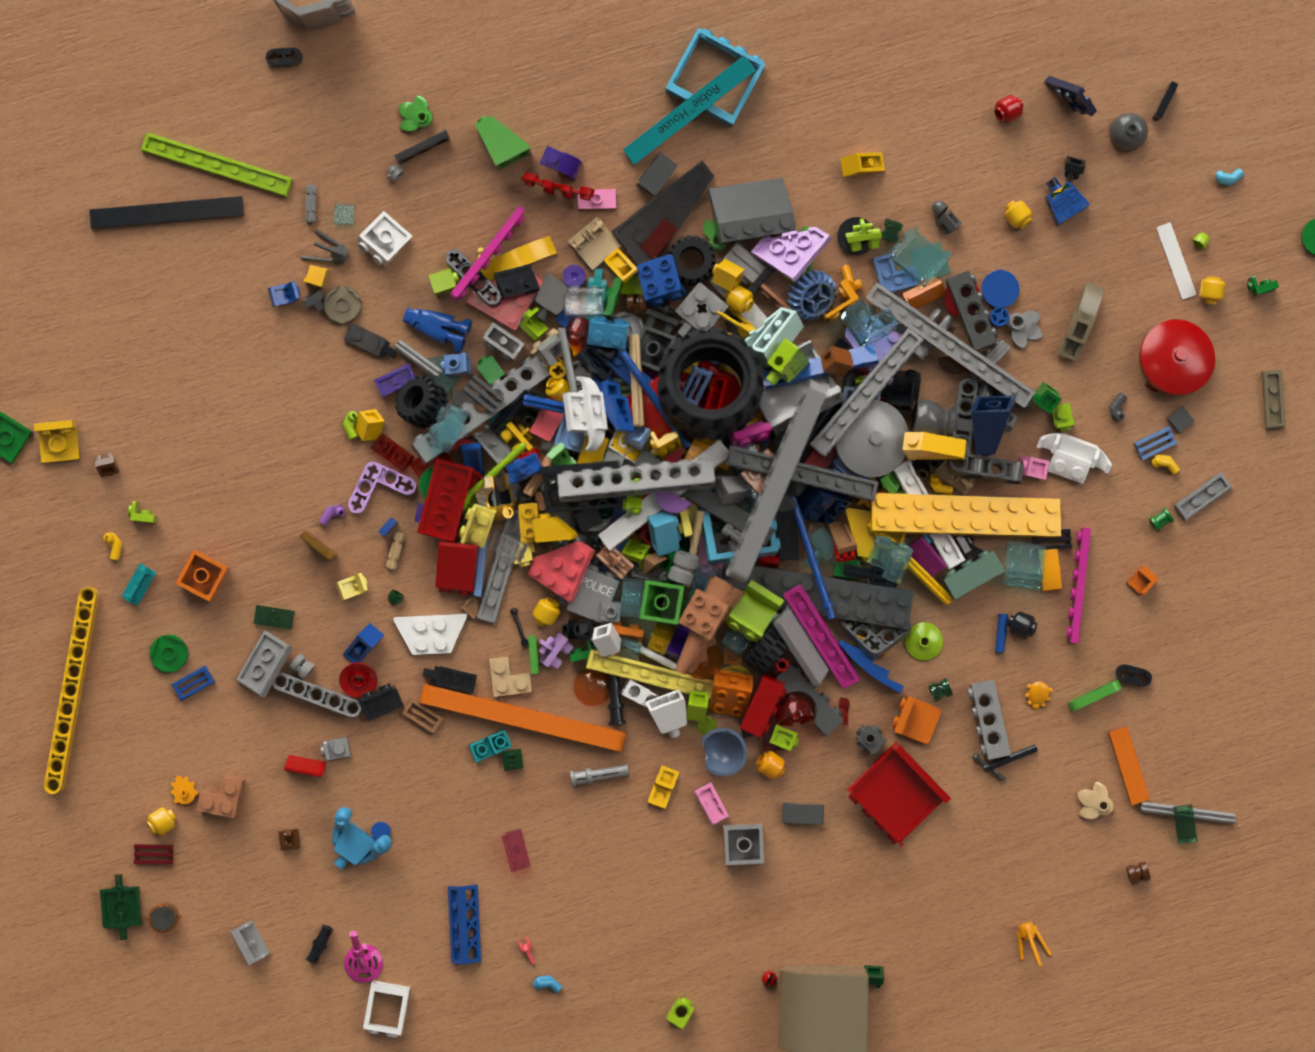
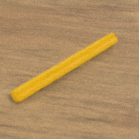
M870 521V522L868 523V525L866 526L867 529H868L870 532H871V521ZM871 532L940 601L948 605L953 600V597L888 533Z

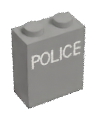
M590 563L573 602L568 603L567 610L589 619H595V621L603 624V621H601L602 602H612L620 579L611 571L607 570L605 573L599 570L600 567Z

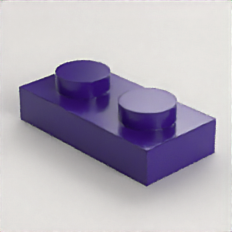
M408 363L374 381L381 396L386 397L402 389V385L406 384L409 379L413 380L415 375Z

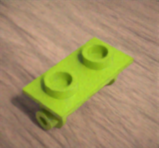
M635 478L631 481L639 482L641 479ZM642 494L627 496V499H623L622 510H626V518H628V513H632L635 516L640 515V512H642V498H636L635 496H642Z

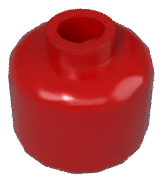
M1008 95L996 102L994 113L999 121L1010 123L1021 117L1024 105L1020 98Z

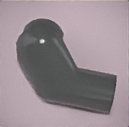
M1121 392L1110 404L1111 417L1115 421H1122L1125 418L1121 406L1127 397Z

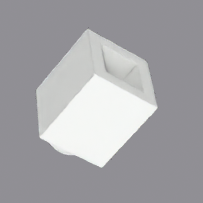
M609 623L594 628L592 641L601 657L618 653L621 638L613 624Z

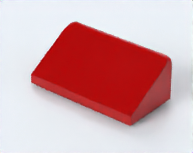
M289 755L284 770L323 777L326 762Z

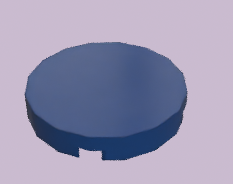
M1005 270L992 271L984 278L981 285L983 299L987 304L995 308L1008 307L1014 303L1020 290L1016 277Z

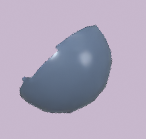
M720 727L709 731L702 737V746L704 747L706 757L705 764L709 772L717 776H729L743 768L747 760V746L745 740L738 732L731 728Z

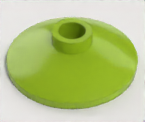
M927 622L913 625L909 636L905 638V647L908 653L913 658L922 661L936 657L943 646V637L940 630ZM923 638H927V645L921 644Z

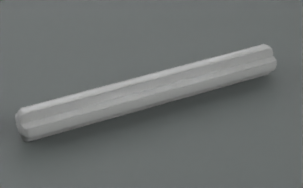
M1142 802L1140 805V811L1145 813L1235 824L1236 821L1234 813Z

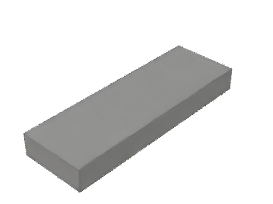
M1219 472L1177 502L1174 507L1184 521H1186L1230 490L1232 486L1223 473Z

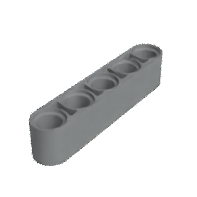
M278 673L272 684L279 691L349 717L358 716L363 710L362 705L357 699L287 673ZM279 676H283L286 679V684L283 687L277 684ZM298 682L304 686L302 693L295 691V685ZM315 689L322 692L320 700L313 698L312 694ZM333 696H337L340 699V704L337 707L332 706L330 702ZM350 703L357 704L358 711L356 713L349 711Z

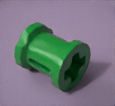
M1163 508L1162 512L1156 516L1148 518L1157 532L1161 531L1160 528L1168 523L1174 522L1172 515L1166 508Z

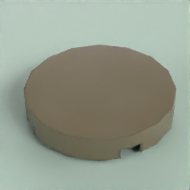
M336 286L329 290L324 297V311L336 323H350L361 312V297L356 290L349 286Z

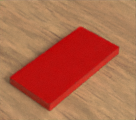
M436 458L417 533L455 542L474 471L473 467Z

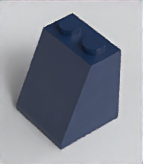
M1015 395L977 397L971 411L976 455L991 456L996 453L1016 400Z

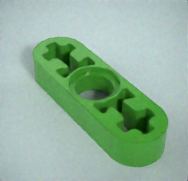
M1118 679L1069 701L1067 704L1071 712L1120 690L1122 687Z

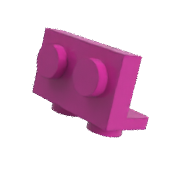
M764 421L746 425L743 430L733 433V436L730 434L728 437L732 446L746 447L770 439L772 427L770 422L764 423Z

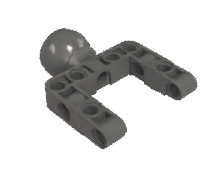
M969 378L962 380L958 385L954 406L950 409L946 408L943 410L938 403L932 400H916L913 409L914 416L911 432H925L967 441L965 459H947V470L950 474L1008 484H1022L1023 463L970 454L973 433L971 411L977 397L1001 396L1000 391L985 381ZM964 386L969 387L970 390H971V393H970V394L965 393V392L963 391V388H962V387H964ZM1032 398L1025 408L1014 402L1013 408L1031 409ZM960 405H966L969 412H963ZM954 460L960 461L961 464H962V467H961V468L955 467L954 464H953V461H954ZM992 466L998 467L999 470H1000V473H999V474L993 473L992 470H991V467H992Z

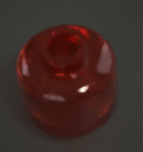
M578 316L569 320L565 330L570 344L580 346L587 342L589 331L587 318Z

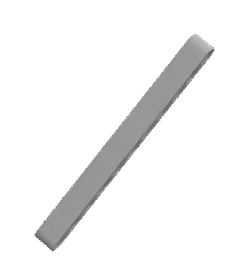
M811 379L807 382L728 565L727 576L743 583L747 581L826 398L827 386Z

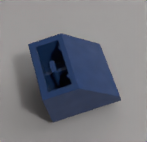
M808 486L796 498L803 519L825 524L833 523L852 503V499L848 495L813 486Z

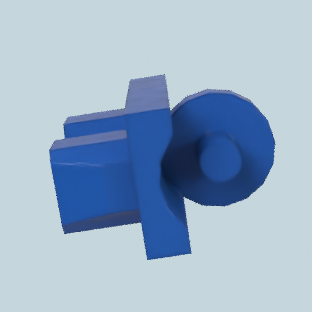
M533 453L522 459H515L513 463L506 466L510 476V484L514 485L542 472V463L539 461L538 454Z

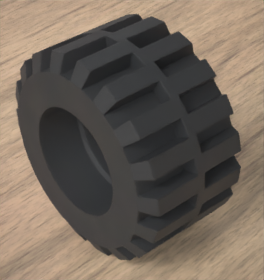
M687 235V237H681L677 242L675 241L669 250V254L674 257L680 283L697 285L699 282L706 281L711 276L716 258L712 245L706 239L699 238L696 235ZM693 249L701 253L703 264L698 270L687 271L682 267L680 257L686 250Z
M415 376L413 380L409 379L406 384L402 385L401 391L399 390L395 401L397 402L395 409L400 418L416 428H430L433 423H437L438 419L442 418L443 412L446 411L447 407L445 405L448 403V399H446L447 393L443 387L429 378Z
M774 625L763 633L757 643L755 642L743 657V661L759 676L764 675L788 649L787 644Z

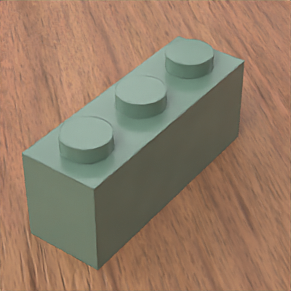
M987 549L978 554L979 558L972 562L970 559L961 564V569L957 571L952 569L944 574L945 578L942 581L953 597V600L1005 571L994 551L989 552Z

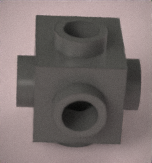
M869 724L866 727L862 725L857 730L856 734L858 736L855 738L858 740L856 745L864 752L868 749L873 755L886 742V739L880 735L882 731L875 724L872 727ZM868 735H872L871 741H867Z

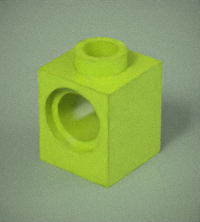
M690 690L686 709L687 720L705 721L709 693Z
M677 997L666 1016V1020L683 1029L694 1011L693 1002L686 997L682 999ZM684 1007L687 1012L685 1015L679 1016L676 1014V1009Z

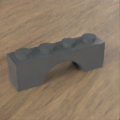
M789 664L788 670L781 672L775 678L786 682L784 688L787 689V694L800 691L811 696L816 705V714L813 722L828 736L844 721L841 718L842 712L836 706L832 708L828 704L829 698L823 692L819 694L815 690L817 686L814 687L809 679L806 680L802 676L804 672L797 664L794 666Z

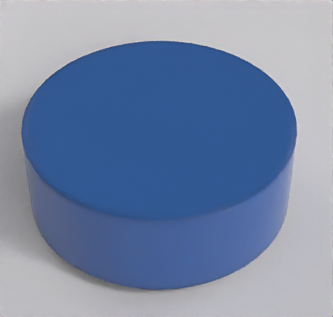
M379 821L373 825L371 834L375 840H378L383 835L390 836L391 828L386 822Z

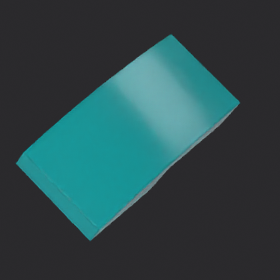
M504 729L469 744L468 747L475 763L511 748L512 745Z

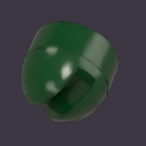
M394 589L388 595V601L391 605H399L405 598L402 593Z

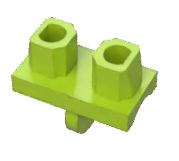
M859 219L860 225L853 226V231L855 232L845 233L852 252L862 250L861 241L868 240L869 249L879 248L882 232L879 228L872 229V223L865 224L864 219Z

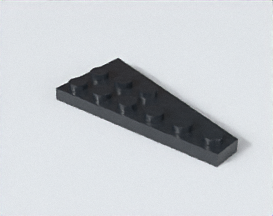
M703 161L612 231L637 264L662 256L713 179V173Z

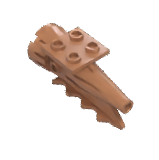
M714 575L710 576L705 592L696 589L678 622L691 630L675 670L684 675L687 670L693 674L699 664L708 661V648L717 645V632L727 627L725 620L732 609H735L744 597L745 592Z

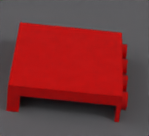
M897 742L891 745L846 789L850 793L848 798L855 805L860 803L863 806L861 811L868 818L872 816L876 820L874 824L882 832L885 829L889 833L886 837L894 845L898 842L901 847L904 845L902 841L942 802L947 803L951 799Z

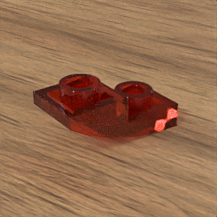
M383 433L380 434L371 446V449L403 472L415 458V456Z

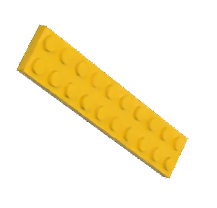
M876 493L875 501H870L871 532L1061 537L1060 499Z

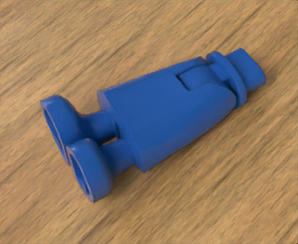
M407 308L403 317V322L410 324L409 327L416 329L423 335L444 345L449 341L453 345L454 351L459 354L464 348L466 338L450 333L451 329L467 336L472 326L471 319L467 318L457 322L454 321L455 316L436 311L419 310L418 308L415 310Z

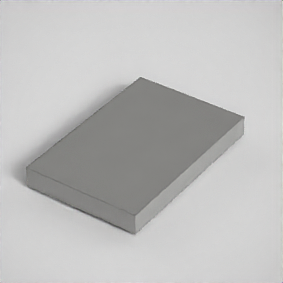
M264 630L236 680L265 698L293 647Z

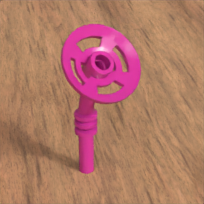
M352 931L350 932V938L353 946L345 957V970L357 982H370L377 978L382 970V956L374 946L360 944L357 932ZM364 949L369 950L367 955L364 953ZM374 955L376 956L377 961H378L377 969L374 968V967H375V960H374V958H373ZM350 958L353 959V960H352V968H353V970H354L353 972L351 971L350 966H349V960H350ZM369 959H371V962H372V966H371V967L369 966V964H370ZM359 973H371L370 977H358Z

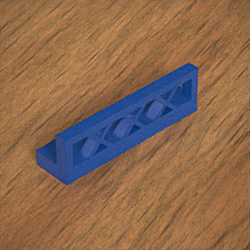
M478 885L448 886L451 963L469 964L481 962ZM466 890H471L472 893L469 901L466 899ZM469 909L472 910L473 914L470 920L467 918V912ZM470 928L473 930V937L471 938V940L468 938V931ZM472 947L475 958L469 959V950Z

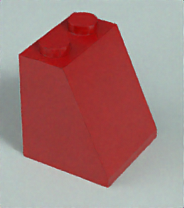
M439 541L435 587L439 588V592L451 593V589L459 590L458 594L470 595V592H474L479 546Z

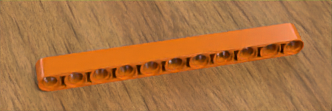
M423 684L419 700L423 704L620 752L623 751L627 735L626 732L429 684Z

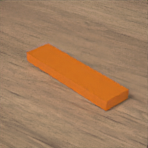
M1125 726L1108 731L1130 804L1135 805L1150 800L1128 727Z

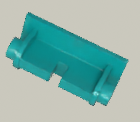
M140 563L121 597L138 606L157 572Z

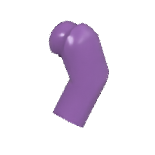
M342 505L328 506L319 522L327 526L331 518L343 517L346 510Z

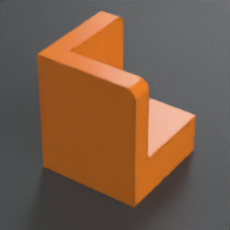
M1141 566L1127 581V584L1139 595L1144 596L1159 578L1146 566Z

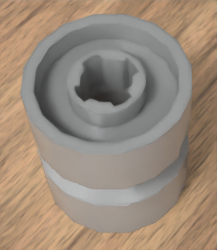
M676 550L673 559L675 565L671 566L668 577L679 583L692 584L695 575L693 570L697 568L700 558L689 552Z

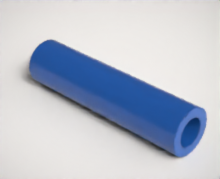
M999 614L995 652L1004 653L1008 614Z

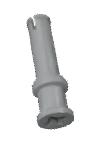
M625 764L591 770V768L577 772L572 770L570 775L572 787L574 788L576 785L588 783V785H592L593 781L629 776L628 766Z

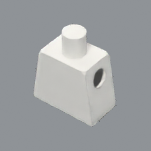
M678 689L645 702L661 734L668 732L669 737H678L680 735L679 728L687 724L685 699L680 690Z

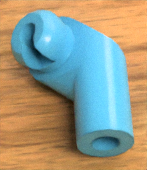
M1240 168L1232 174L1218 171L1215 174V179L1219 184L1231 186L1241 179L1244 173Z

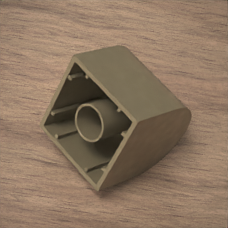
M794 965L780 968V1049L792 1052H867L868 974L864 966Z

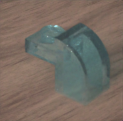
M822 526L809 536L811 544L816 549L814 553L818 564L821 562L819 560L820 557L825 562H828L834 552L833 539ZM807 557L802 561L803 565L806 568L810 566Z

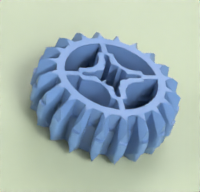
M814 269L812 272L806 271L805 275L802 274L800 279L790 286L792 291L788 292L790 298L787 299L790 309L796 311L803 320H819L820 315L825 316V312L830 311V306L835 305L833 300L837 298L835 293L838 291L835 287V281L823 271Z

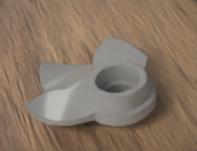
M1030 310L1023 314L1013 313L1009 316L1007 325L1012 331L1011 338L1017 346L1025 348L1027 339L1035 340L1042 337V332L1036 324L1041 317L1037 312ZM1014 319L1020 321L1019 326L1013 324Z

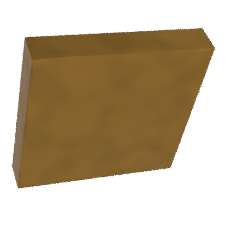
M309 531L302 532L300 538L325 558L332 561L337 558L338 554Z

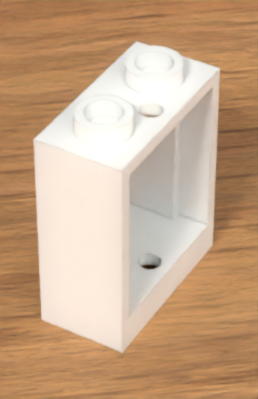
M373 980L371 982L363 1029H367V1032L372 1034L385 1032L386 1036L389 1037L402 1035L411 987ZM375 991L403 996L398 1028L370 1023Z

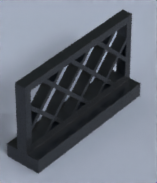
M620 460L541 467L546 513L623 507L621 496L618 497L619 503L610 504L605 498H601L596 505H590L586 500H582L577 507H572L567 502H562L558 508L550 509L549 500L553 495L560 499L559 495L556 494L559 488L557 487L553 491L547 484V478L555 477L558 480V474H562L564 471H573L574 473L581 472L584 469L599 471L604 467L619 469ZM617 478L614 484H620L621 478ZM599 480L595 486H598L602 480ZM580 481L575 488H578L583 482ZM602 501H604V502L607 503V504L599 505ZM584 502V503H586L588 506H581V505H582V503ZM564 504L568 506L567 508H561Z

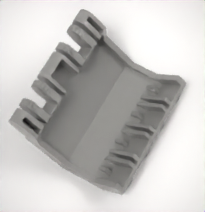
M274 0L280 12L283 11L286 17L307 30L338 23L342 17L353 15L355 12L351 0H323L298 8L292 5L290 0Z

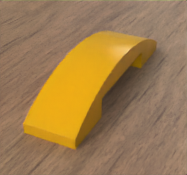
M548 236L491 259L490 265L485 271L482 269V273L489 281L496 280L494 279V273L532 264L556 255L557 252L551 237Z

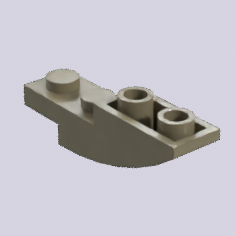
M1089 282L1085 283L1072 313V320L1057 352L1058 355L1073 361L1077 360L1080 350L1085 345L1093 326L1104 288Z

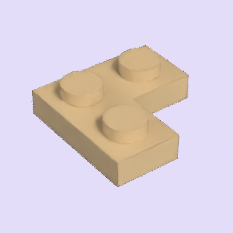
M509 656L489 659L494 697L532 692L530 673L511 675Z

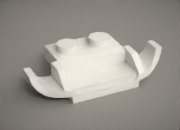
M578 376L576 380L581 382L582 390L578 391V393L566 392L563 394L567 431L583 432L584 436L589 437L585 450L594 452L601 445L605 431L608 429L603 392H600L597 384L591 378Z
M1062 432L1042 436L1036 446L1037 448L1049 449L1053 453L1049 463V472L1081 484L1084 483L1090 467L1100 468L1108 474L1112 466L1106 454L1097 445Z

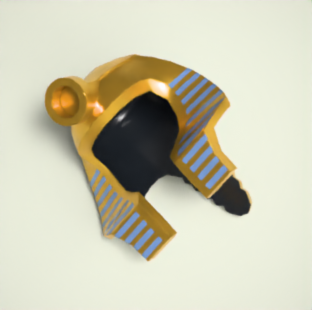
M509 473L503 474L507 488L504 492L497 490L493 476L483 477V486L476 491L478 504L496 511L495 521L511 518L517 504L521 485L519 483L510 484Z

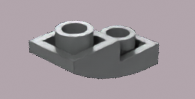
M783 803V823L823 824L824 804Z

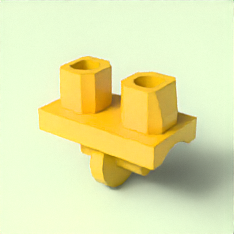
M510 421L500 434V438L505 443H508L512 438L518 442L511 449L512 451L522 442L527 446L522 453L531 450L533 446L524 436L529 441L534 438L529 432L532 426L525 428L522 423L519 424L517 427L521 430L520 433Z

